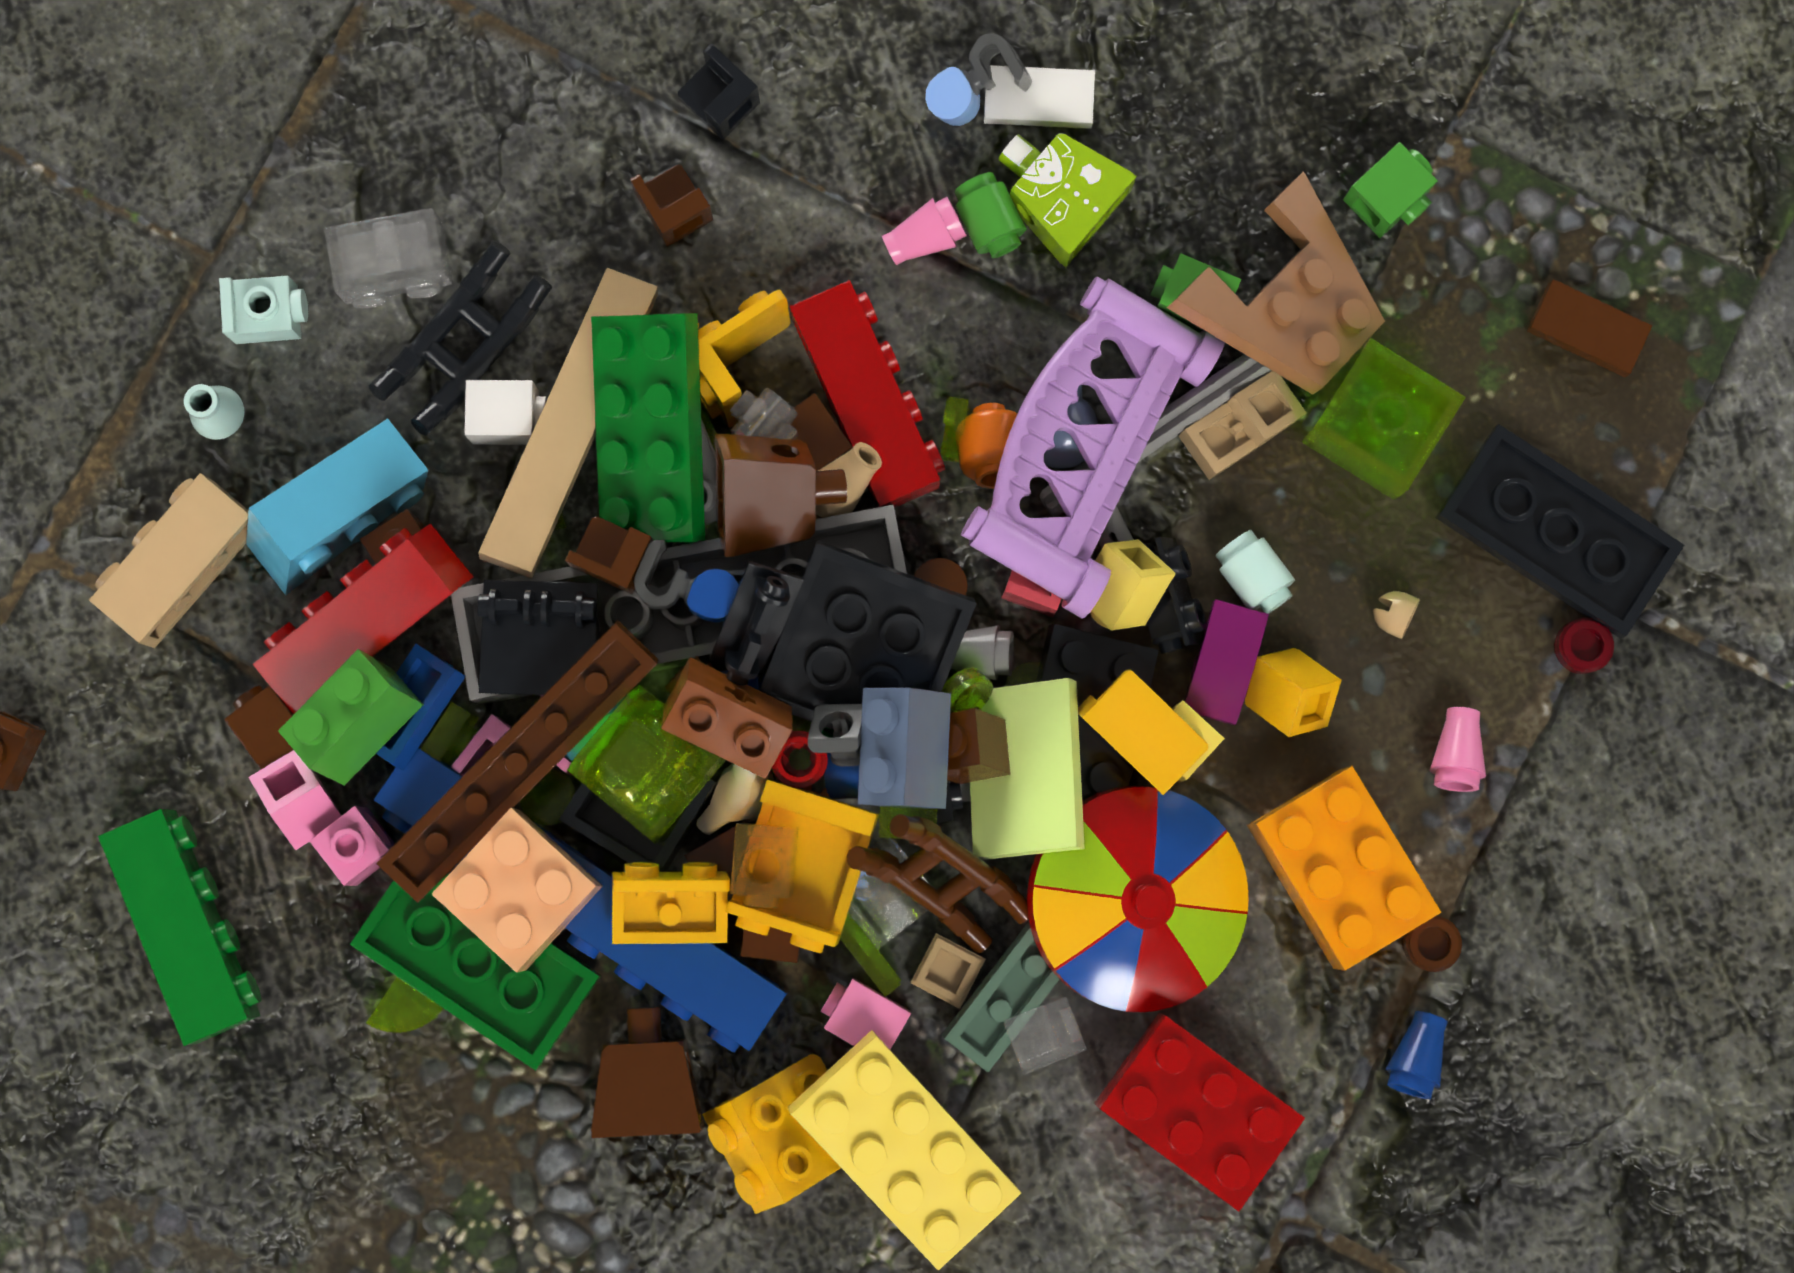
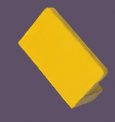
M1129 669L1125 670L1097 700L1090 695L1078 707V714L1162 795L1189 770L1209 747L1208 743L1142 679Z

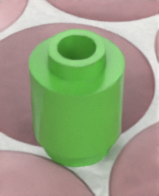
M993 172L973 177L955 189L954 193L958 199L955 208L978 254L989 252L992 258H998L1014 251L1022 244L1019 237L1025 233L1027 228L1005 183L1002 181L997 182Z

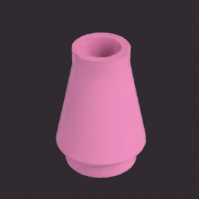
M947 196L937 202L932 198L895 229L883 235L882 239L894 263L898 265L906 260L957 247L956 241L966 237L967 234Z
M1451 707L1447 709L1446 721L1430 767V772L1435 774L1434 785L1436 787L1456 792L1479 790L1480 779L1486 777L1480 731V711L1467 707Z

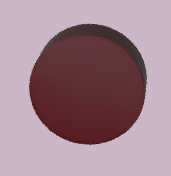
M1579 618L1568 622L1558 631L1554 642V650L1558 661L1564 668L1573 673L1588 674L1600 670L1608 664L1614 652V639L1610 630L1593 618Z

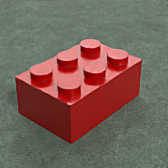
M1161 1013L1157 1014L1094 1102L1101 1111L1238 1212H1240L1305 1119L1293 1108Z

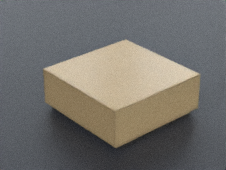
M935 933L910 983L960 1009L986 959Z

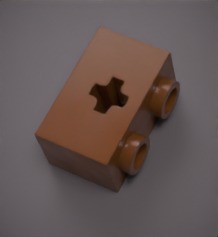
M689 657L664 704L661 729L766 779L792 732V706L749 685H737L731 682L726 674Z

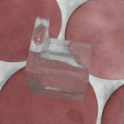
M1063 994L1042 1002L1041 1006L1006 1019L1004 1022V1027L1023 1075L1087 1050L1067 997Z

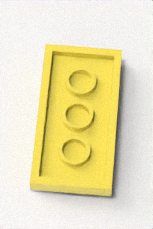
M873 1030L864 1036L787 1107L790 1114L938 1271L1021 1194L1017 1186Z

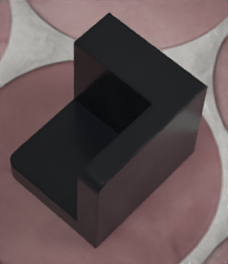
M710 44L703 51L706 64L678 91V97L689 110L719 138L724 140L760 104L758 86L713 44Z

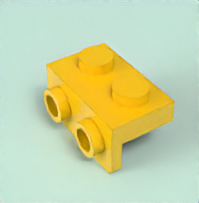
M633 862L625 864V872H612V944L727 943L728 913L725 910L728 904V891H730V878L727 871H717L716 863L688 862L683 864L682 872H659V864Z

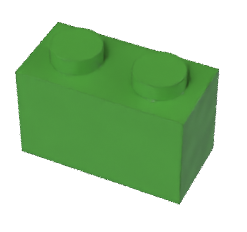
M357 649L278 732L309 769L345 786L424 704L391 667Z

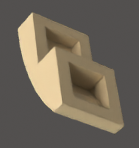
M1271 371L1235 394L1225 404L1184 429L1178 437L1208 480H1211L1295 423L1307 412L1283 378L1274 371Z

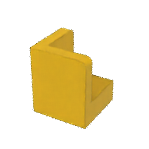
M1291 648L1257 657L1245 697V704L1286 736L1292 737L1328 727L1342 680L1299 649Z

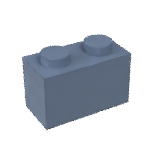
M863 688L858 785L859 805L946 809L951 693L916 688Z

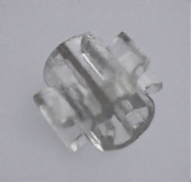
M765 388L758 398L746 390L730 409L731 415L738 420L730 430L733 435L793 440L799 436L797 434L798 431L790 425L798 416V413L769 388Z

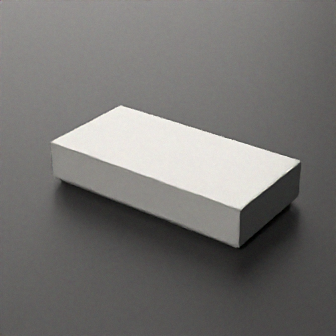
M990 65L992 78L996 86L991 90L985 89L984 124L1092 128L1095 70L1025 67L1032 79L1031 86L1025 92L1015 84L1014 76L1008 66Z

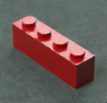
M848 280L789 306L792 322L842 433L852 447L859 442L866 443L873 447L881 458L882 465L873 475L867 486L876 508L894 505V508L939 489L940 477L938 473L945 470L943 460L934 441L930 440L924 443L915 424L923 420L920 409L912 392L908 390L901 393L893 374L899 372L900 367L889 342L885 341L879 344L872 330L871 324L878 322V319L867 293L864 291L856 294L851 281Z
M432 524L424 527L414 535L406 527L379 547L385 556L380 562L372 566L367 559L340 579L346 589L334 598L329 591H326L301 611L308 619L297 629L291 622H288L263 642L270 651L252 665L293 715L357 649L372 657L473 578L472 574Z

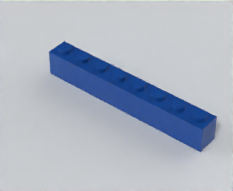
M419 746L404 770L395 767L374 798V801L386 808L381 817L395 828L406 833L462 775H459L450 765ZM535 823L603 885L565 927V929L571 932L567 942L593 959L601 952L618 963L613 972L635 988L642 990L645 984L648 983L663 993L665 996L660 1004L683 1020L689 1021L694 1014L712 1027L707 1035L731 1052L735 1053L740 1045L750 1051L789 991L717 943L612 944V873Z

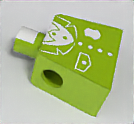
M1062 133L1056 135L1042 153L1018 134L1009 142L998 158L1001 163L1020 177L1011 189L1010 196L1022 220L1065 268L1131 192L1136 179V175Z

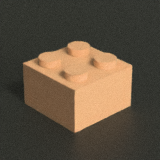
M510 808L433 891L432 895L517 973L526 971L603 885L521 810Z

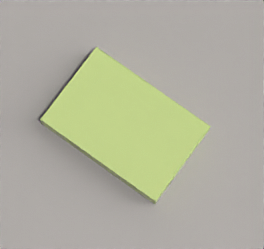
M1063 678L967 692V710L976 708L1005 719L1010 775L970 782L973 854L981 860L1085 849L1077 681Z

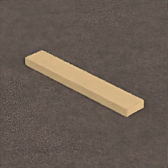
M610 268L606 269L478 552L480 560L525 577L533 578L596 436L591 317L649 315L658 296V286Z

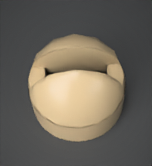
M1387 592L1379 597V601L1390 607L1389 612L1375 608L1373 610L1374 620L1379 628L1386 633L1402 639L1414 616L1420 599L1405 592Z

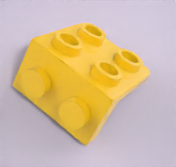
M780 289L769 295L766 291H760L746 299L738 308L740 313L725 323L721 324L718 320L713 321L698 330L701 405L712 420L721 415L729 428L748 416L742 392L726 367L789 327L791 322L788 302Z
M810 1054L746 1092L722 1102L702 1114L708 1125L707 1132L712 1145L719 1153L725 1156L735 1175L734 1183L738 1194L747 1204L751 1205L755 1214L785 1204L841 1169L832 1157L790 1114L787 1108L827 1071L825 1064L818 1055Z

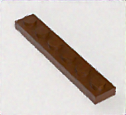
M617 620L376 864L418 903L491 830L510 808H514L658 664L659 659Z

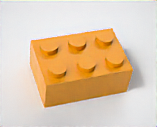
M1353 766L1336 771L1247 825L1333 969L1346 971L1442 913Z

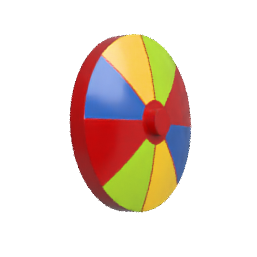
M1126 786L1109 789L1088 797L1082 801L1085 849L1036 854L1031 867L1027 890V910L1030 928L1038 950L1048 967L1066 986L1080 996L1099 1005L1125 1012H1152L1181 1004L1195 997L1218 978L1234 956L1241 941L1248 914L1249 895L1246 871L1238 848L1226 828L1212 813L1196 801L1176 792L1168 790L1162 795L1155 787Z

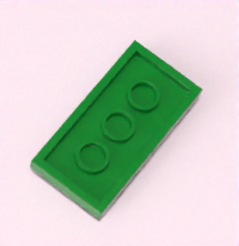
M698 313L592 316L599 517L626 530L632 527L650 535L653 540H665V542L705 541Z
M450 872L418 903L393 880L350 945L533 1070H538L601 975L553 942L526 971L516 973L432 895L433 891L444 881Z

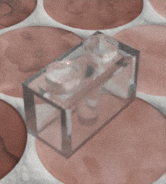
M433 208L324 228L334 290L345 304L352 303L355 308H372L386 302L385 297L407 293L409 298H426L440 292L439 287L453 285L443 224Z

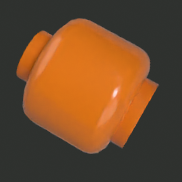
M984 403L975 407L973 413L962 419L956 429L961 470L966 477L976 481V484L982 488L994 489L1004 447L1018 414L1013 410L1005 409V406L1000 403Z

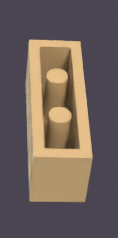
M201 473L194 480L192 478L185 480L175 489L169 499L171 507L157 522L152 520L139 530L132 541V545L135 548L121 564L118 562L113 563L99 576L95 583V587L98 590L89 599L92 604L138 643L155 648L246 544L248 510L216 482Z

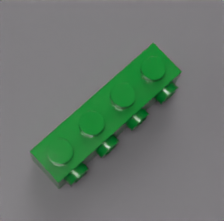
M159 809L99 835V841L183 1046L200 1043L261 1016L256 1005L262 1000L259 987L253 975L249 971L243 973L235 954L236 951L240 950L238 936L228 919L221 920L213 900L219 897L218 889L209 870L206 867L200 869L192 848L197 846V838L189 820L184 815L179 817L176 810Z

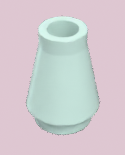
M198 384L192 386L184 396V406L189 413L194 429L206 438L214 440L227 438L234 434L243 422V402L239 395L228 387ZM211 403V406L205 411L207 405Z

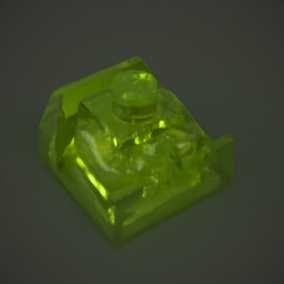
M638 685L624 698L576 755L567 771L651 842L656 844L726 760L662 730L661 725L665 703L643 685Z

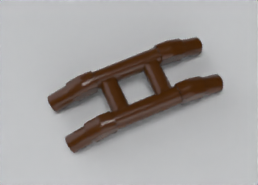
M898 814L891 820L890 831L895 837L908 840L910 844L921 847V849L901 863H899L898 858L889 852L878 848L867 849L855 846L847 854V863L851 868L866 872L867 875L876 877L883 883H889L936 915L941 923L946 925L957 937L960 936L976 954L985 951L993 939L975 921V916L959 901L979 886L981 891L990 896L999 907L1002 906L1018 924H1022L1029 919L1027 900L1017 890V886L997 867L989 866L942 832L940 826L929 819L920 816L910 817ZM945 861L960 873L938 889L920 878L940 862Z

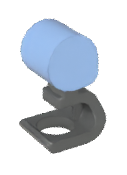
M984 34L977 39L970 51L969 61L972 69L970 71H962L956 67H949L943 70L929 82L925 100L929 110L940 120L952 126H961L969 123L977 115L980 108V90L983 88L991 90L996 86L992 78L990 66L992 58L1001 53L1014 76L1015 84L1020 89L1026 92L1032 84V79L1016 50L1002 36L998 34Z

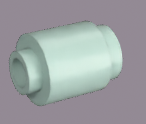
M1252 530L1241 534L1216 554L1217 559L1223 565L1219 571L1248 609L1257 610L1261 608L1264 613L1269 614L1293 596L1288 587L1295 581L1294 577L1264 537L1258 539Z

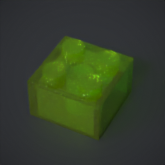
M1370 338L1357 353L1302 440V443L1391 499L1396 500L1409 489L1466 397Z

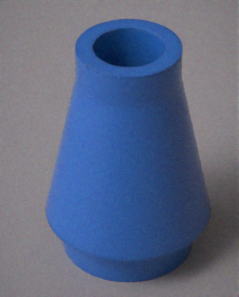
M1423 1011L1414 1012L1410 1026L1385 1069L1390 1073L1387 1082L1390 1088L1417 1098L1431 1099L1434 1088H1440L1444 1032L1447 1020Z

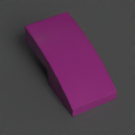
M1216 599L1212 602L1200 651L1195 658L1184 702L1197 714L1216 721L1236 725L1252 677L1269 614Z

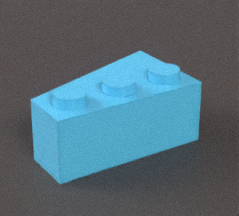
M386 419L249 507L246 545L283 593L287 595L353 543L359 542L360 538L376 529L379 523L393 512L401 513L416 504L424 495L422 490L425 486L428 469L390 420Z

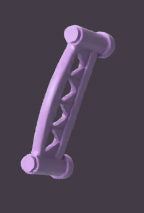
M1098 276L1091 282L1080 302L1081 306L1088 309V319L1073 332L1052 356L1035 380L1018 411L1001 457L991 507L986 511L977 506L968 518L961 533V536L969 540L971 547L1063 599L1062 607L1082 619L1091 612L1098 602L1111 575L1110 569L1090 557L1179 378L1198 387L1213 369L1225 342L1205 330H1202L1200 333L1111 279L1108 278L1104 281ZM1103 340H1111L1118 345L1136 378L1100 379L1093 374L1091 361L1102 355L1100 345ZM1080 385H1088L1095 390L1113 424L1078 425L1069 419L1067 409L1070 404L1078 402L1077 389ZM1056 431H1065L1072 436L1090 470L1053 471L1045 465L1044 453L1055 447L1053 438ZM1041 477L1048 482L1067 517L1029 518L1021 512L1020 500L1022 497L1031 494L1030 481L1032 478Z

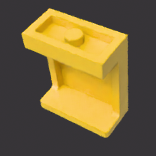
M767 779L760 802H763L733 897L728 901L725 912L738 916L735 926L765 936H768L770 927L792 934L790 944L816 953H822L825 945L836 947L839 944L861 875V871L855 870L848 865L847 854L855 846L869 849L880 814L804 789L793 788L779 781Z

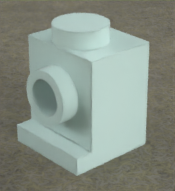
M289 276L240 280L219 278L222 333L235 344L301 339L300 322H307L308 320L307 297L304 289H298V285ZM256 300H271L267 311L256 313Z

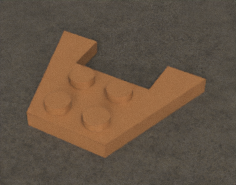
M1303 171L1264 209L1301 249L1281 271L1245 305L1221 278L1208 267L1167 308L1314 395L1337 374L1385 320Z

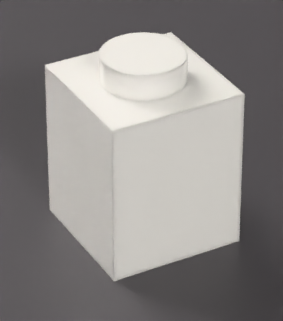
M466 380L465 436L472 444L527 445L548 398L547 396H540V391L532 380Z

